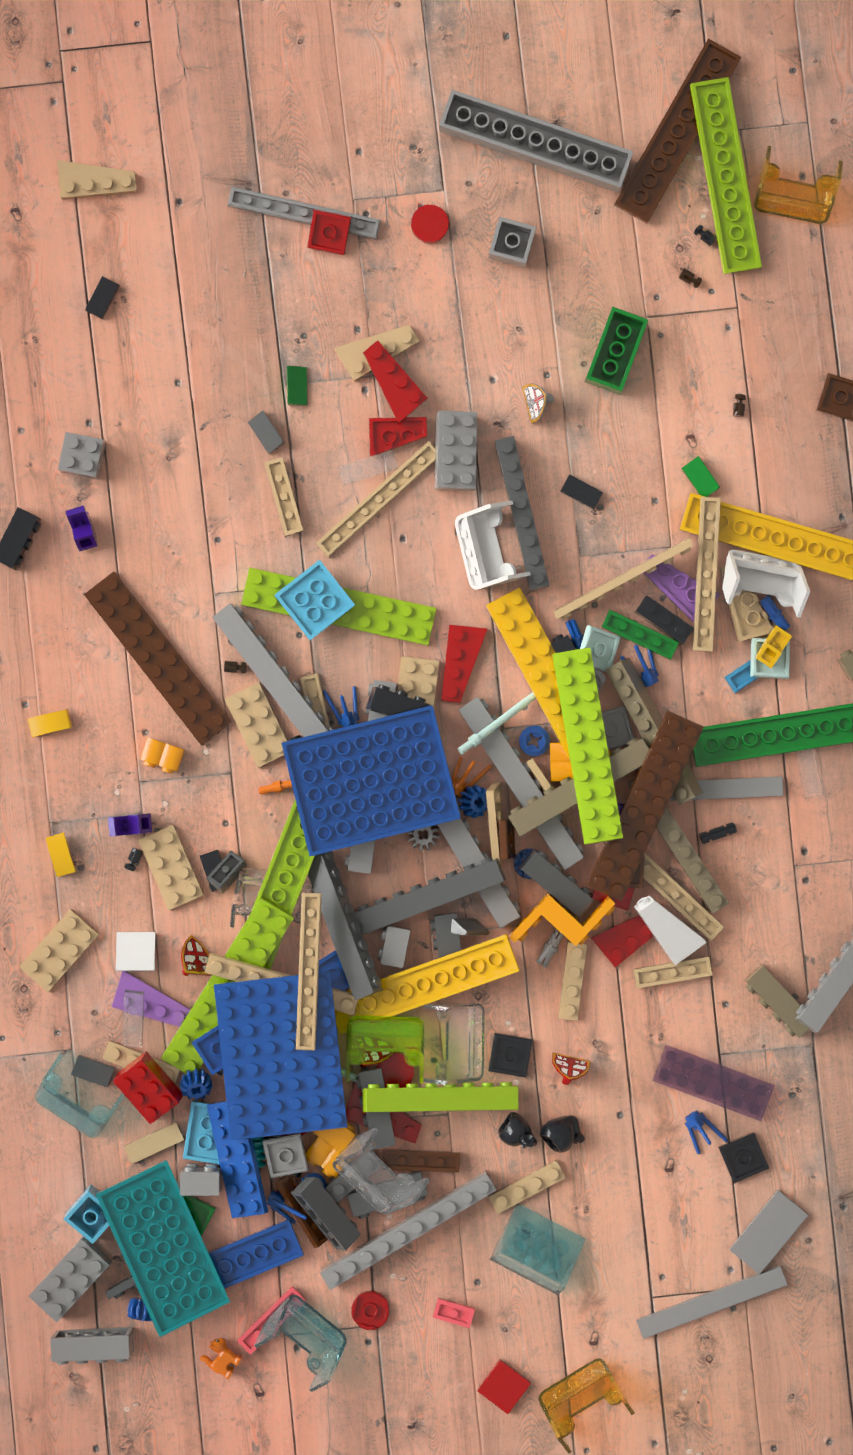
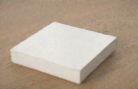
M117 932L116 971H155L156 933Z

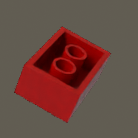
M147 1051L119 1071L113 1080L115 1085L150 1125L179 1104L183 1096L181 1090Z

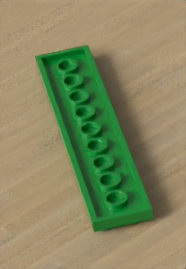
M853 703L705 726L693 749L695 766L702 767L853 743Z

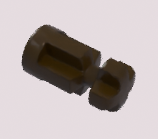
M685 268L679 276V279L688 284L694 283V288H698L702 282V278L698 277L695 279V274Z
M735 394L734 399L737 400V403H734L733 416L744 417L745 404L742 403V400H746V396Z
M225 661L224 672L237 673L238 670H241V673H246V662L238 665L237 661Z

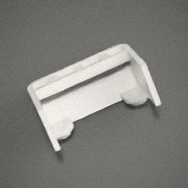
M513 501L488 504L461 514L455 520L469 584L474 590L512 582L531 575L530 572L517 574L512 563H503L495 527L502 523L503 514L501 509L513 505Z
M729 551L726 558L722 587L727 604L731 605L733 597L739 596L742 590L776 596L780 605L793 607L796 616L801 617L810 594L801 565L750 552Z

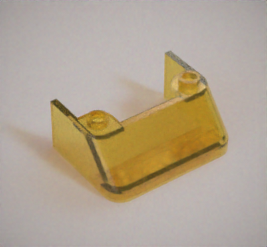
M767 146L754 200L755 209L763 213L817 224L827 222L841 182L843 161L839 160L834 176L822 175L817 179L816 185L779 178L780 169L776 164L769 163L771 146Z
M597 1358L543 1390L539 1395V1403L557 1439L568 1454L572 1451L565 1437L571 1434L575 1428L572 1417L603 1398L612 1406L623 1402L630 1414H635L622 1388L603 1359Z

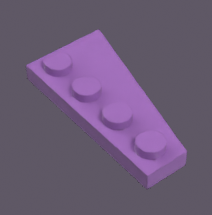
M663 562L656 565L657 569L649 574L646 571L643 572L694 622L696 580L668 563L664 565ZM716 592L715 600H716L721 594H719V593Z
M122 971L112 1004L113 1008L178 1027L181 1026L191 1010L190 1008L129 974V972Z

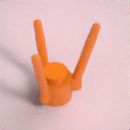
M460 756L451 777L454 793L461 797L460 792H465V787H472L487 773L492 765L489 764L466 786L467 782L464 780L475 765V761L471 762L461 778H456L463 759Z

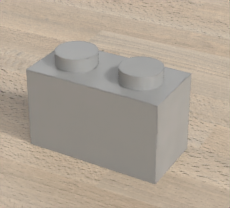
M388 925L387 929H383L381 940H385L384 948H379L378 959H381L380 964L403 968L411 929Z

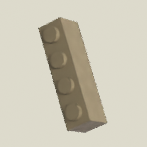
M763 965L756 968L745 979L747 983L745 987L752 994L757 993L760 996L758 1001L766 1009L770 1007L774 1011L772 1016L779 1023L783 1021L787 1025L785 1030L792 1037L796 1035L800 1038L809 1030L795 1019L798 1015L796 1011L801 1005Z

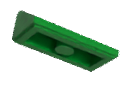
M287 366L288 406L307 405V367Z
M699 456L681 468L699 495L707 497L720 488Z

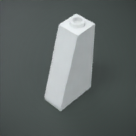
M651 896L641 898L637 905L634 906L668 958L675 965L706 943L697 932Z

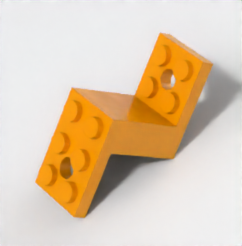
M548 892L509 934V938L514 943L517 940L521 942L528 935L527 930L529 927L532 926L534 928L541 921L540 916L542 915L575 946L578 943L582 945L588 939L589 931L591 929L595 931L601 925L602 917L604 915L608 917L614 911L615 901L610 896H607L582 923Z

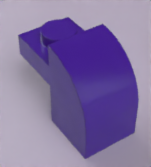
M80 506L65 511L79 552L97 547L94 528L85 507Z
M151 813L108 817L110 837L151 833Z

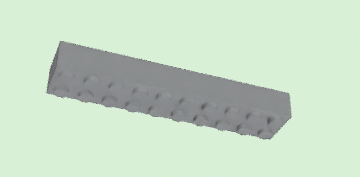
M451 90L439 125V132L620 193L633 155L631 150L455 90Z

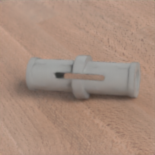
M554 928L548 942L543 945L545 948L538 960H536L537 963L541 964L543 959L546 958L542 964L546 968L553 954L557 953V947L564 937L560 932L558 938H556L559 932L556 928Z

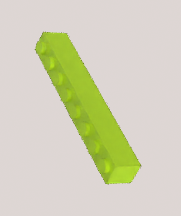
M500 1082V1086H493V1083H482V1087H475V1083H463V1087H456V1083H444V1087H437V1083L425 1084V1087L418 1088V1084H406V1088H399V1084H387V1088H380V1084H368V1088H363V1112L518 1110V1086H512V1082Z

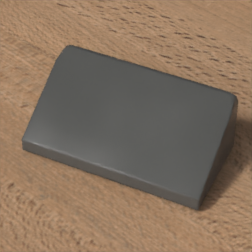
M261 411L248 422L268 454L285 444L264 411Z
M230 851L209 874L206 880L220 893L224 894L247 868L246 861L233 851Z
M474 918L452 919L451 932L453 934L488 935L490 932Z
M79 1055L71 1075L108 1087L115 1067Z

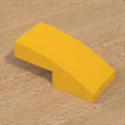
M775 625L755 658L769 668H772L792 638V635Z
M68 709L28 718L32 737L72 728Z
M65 833L46 837L49 854L57 877L76 872Z

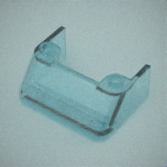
M64 1050L58 1055L36 1091L35 1099L38 1104L83 1134L95 1138L102 1133L125 1098V1095L123 1093L120 1095L112 1109L104 1105H97L89 1113L59 1093L62 1079L55 1073V1070L67 1054V1051Z
M291 1295L266 1320L254 1346L256 1348L260 1347L268 1341L279 1337L281 1332L287 1335L309 1353L307 1367L315 1374L309 1391L313 1392L330 1383L346 1346L347 1339L340 1329L297 1295Z

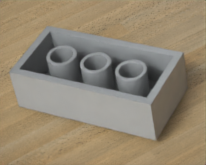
M438 411L436 413L434 490L473 491L476 489L477 412Z
M83 1236L31 1292L29 1297L53 1320L58 1322L108 1268L112 1260L94 1243L92 1244Z
M133 1327L56 1330L51 1337V1362H57L58 1365L68 1364L69 1361L85 1364L89 1360H96V1363H105L107 1360L115 1359V1362H125L127 1359H130L134 1351Z

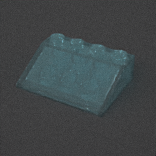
M517 1204L489 1260L559 1295L565 1289L586 1239Z

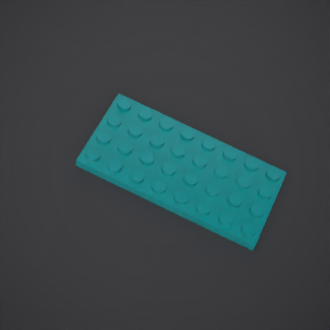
M167 1160L95 1194L159 1337L230 1302L184 1197L180 1196V1188Z

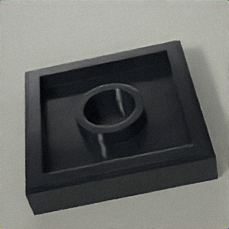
M494 1033L488 1071L526 1078L533 1039Z
M754 1132L718 1147L733 1183L769 1169Z

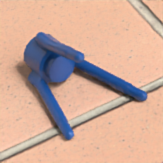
M635 645L634 648L644 668L640 678L645 687H649L659 681L657 678L659 674L655 667L653 655L647 649L651 668L648 669L641 651Z
M355 686L352 687L353 713L352 711L348 712L344 696L341 695L340 700L344 711L341 716L326 690H323V694L334 712L339 726L358 724L357 720H360Z
M696 1110L685 1117L687 1122L684 1124L688 1128L697 1154H700V1149L693 1129H698L708 1145H711L710 1139L702 1128L704 1125L703 1121L720 1138L728 1142V1139L705 1117L703 1112L699 1113Z
M272 1190L267 1201V1205L271 1206L270 1209L278 1212L284 1218L290 1219L293 1224L296 1221L282 1211L281 1208L298 1217L307 1219V1216L284 1204L285 1200L279 1190L277 1192Z

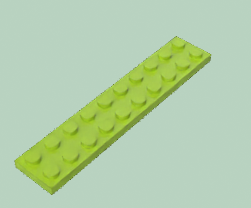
M729 77L691 83L690 89L723 275L759 269L762 267Z
M249 567L241 605L289 615L274 595L296 577ZM342 588L355 606L331 625L429 645L436 612L435 607Z
M591 648L554 653L552 656L584 844L623 839Z
M295 800L252 910L259 899L263 897L292 915L313 862L314 856H309ZM282 938L263 968L271 969Z
M261 897L224 956L264 967L293 921L294 916ZM215 975L211 976L161 1056L162 1060L186 1074L188 1070L200 1069L203 1060L191 1042L218 1026L214 984L236 981Z

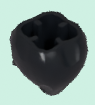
M510 1112L498 1130L500 1139L509 1146L516 1147L521 1145L523 1149L536 1146L537 1140L532 1134L529 1123L520 1114Z
M573 1115L552 1119L546 1122L540 1131L541 1138L553 1151L559 1153L568 1151L573 1143L577 1144L578 1142L582 1143L585 1141V1137L580 1131L578 1119Z

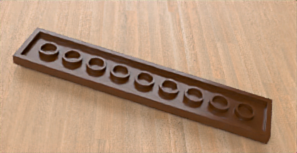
M708 38L614 206L646 224L649 222L698 135L690 84L726 77L730 79L741 56Z
M114 571L84 594L201 746L232 722Z
M667 710L619 813L623 839L606 841L586 883L587 887L617 900H623L704 728L702 725Z

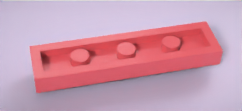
M292 1285L237 1339V1342L251 1355L306 1299Z

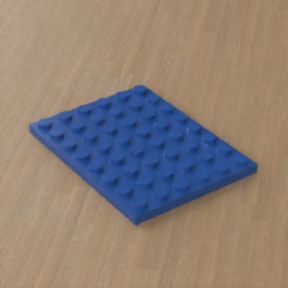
M433 705L281 743L309 856L461 819Z
M330 971L319 972L316 1050H296L299 975L214 984L231 1140L347 1127Z

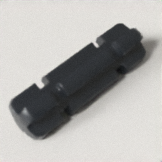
M734 822L726 824L725 827L722 825L711 829L708 833L706 831L699 834V838L702 844L710 842L711 839L714 841L725 837L728 833L729 835L737 832Z

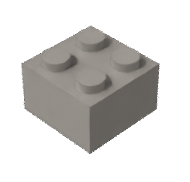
M499 217L488 258L525 268L536 227Z
M65 432L58 470L62 473L99 480L106 442L99 438Z
M187 1163V1166H184L180 1171V1196L220 1195L222 1191V1172L218 1164L207 1163L206 1166H198V1163Z

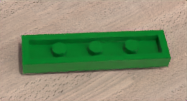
M612 610L608 611L601 626L671 660L679 642Z

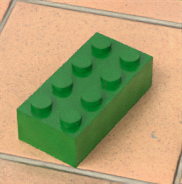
M612 306L585 379L586 383L621 395L648 319Z

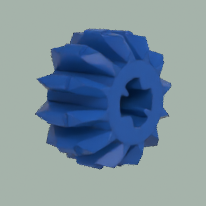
M472 785V787H465V792H460L462 799L460 798L458 801L462 804L458 808L463 810V814L472 818L484 816V811H488L486 789Z
M196 1068L194 1071L188 1070L187 1074H182L179 1083L183 1096H187L188 1100L195 1098L196 1101L200 1097L204 1099L205 1095H210L213 1086L209 1073H205L204 1069L198 1071Z
M142 1298L131 1299L127 1309L128 1317L140 1321H152Z

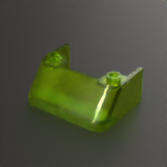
M354 1016L348 1020L346 1082H350L351 1065L363 1063L366 1051L404 1052V1059L408 1065L420 1066V1084H423L424 1022L420 1018Z

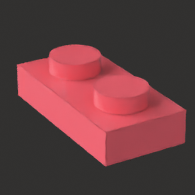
M438 1297L433 1318L470 1328L475 1308Z

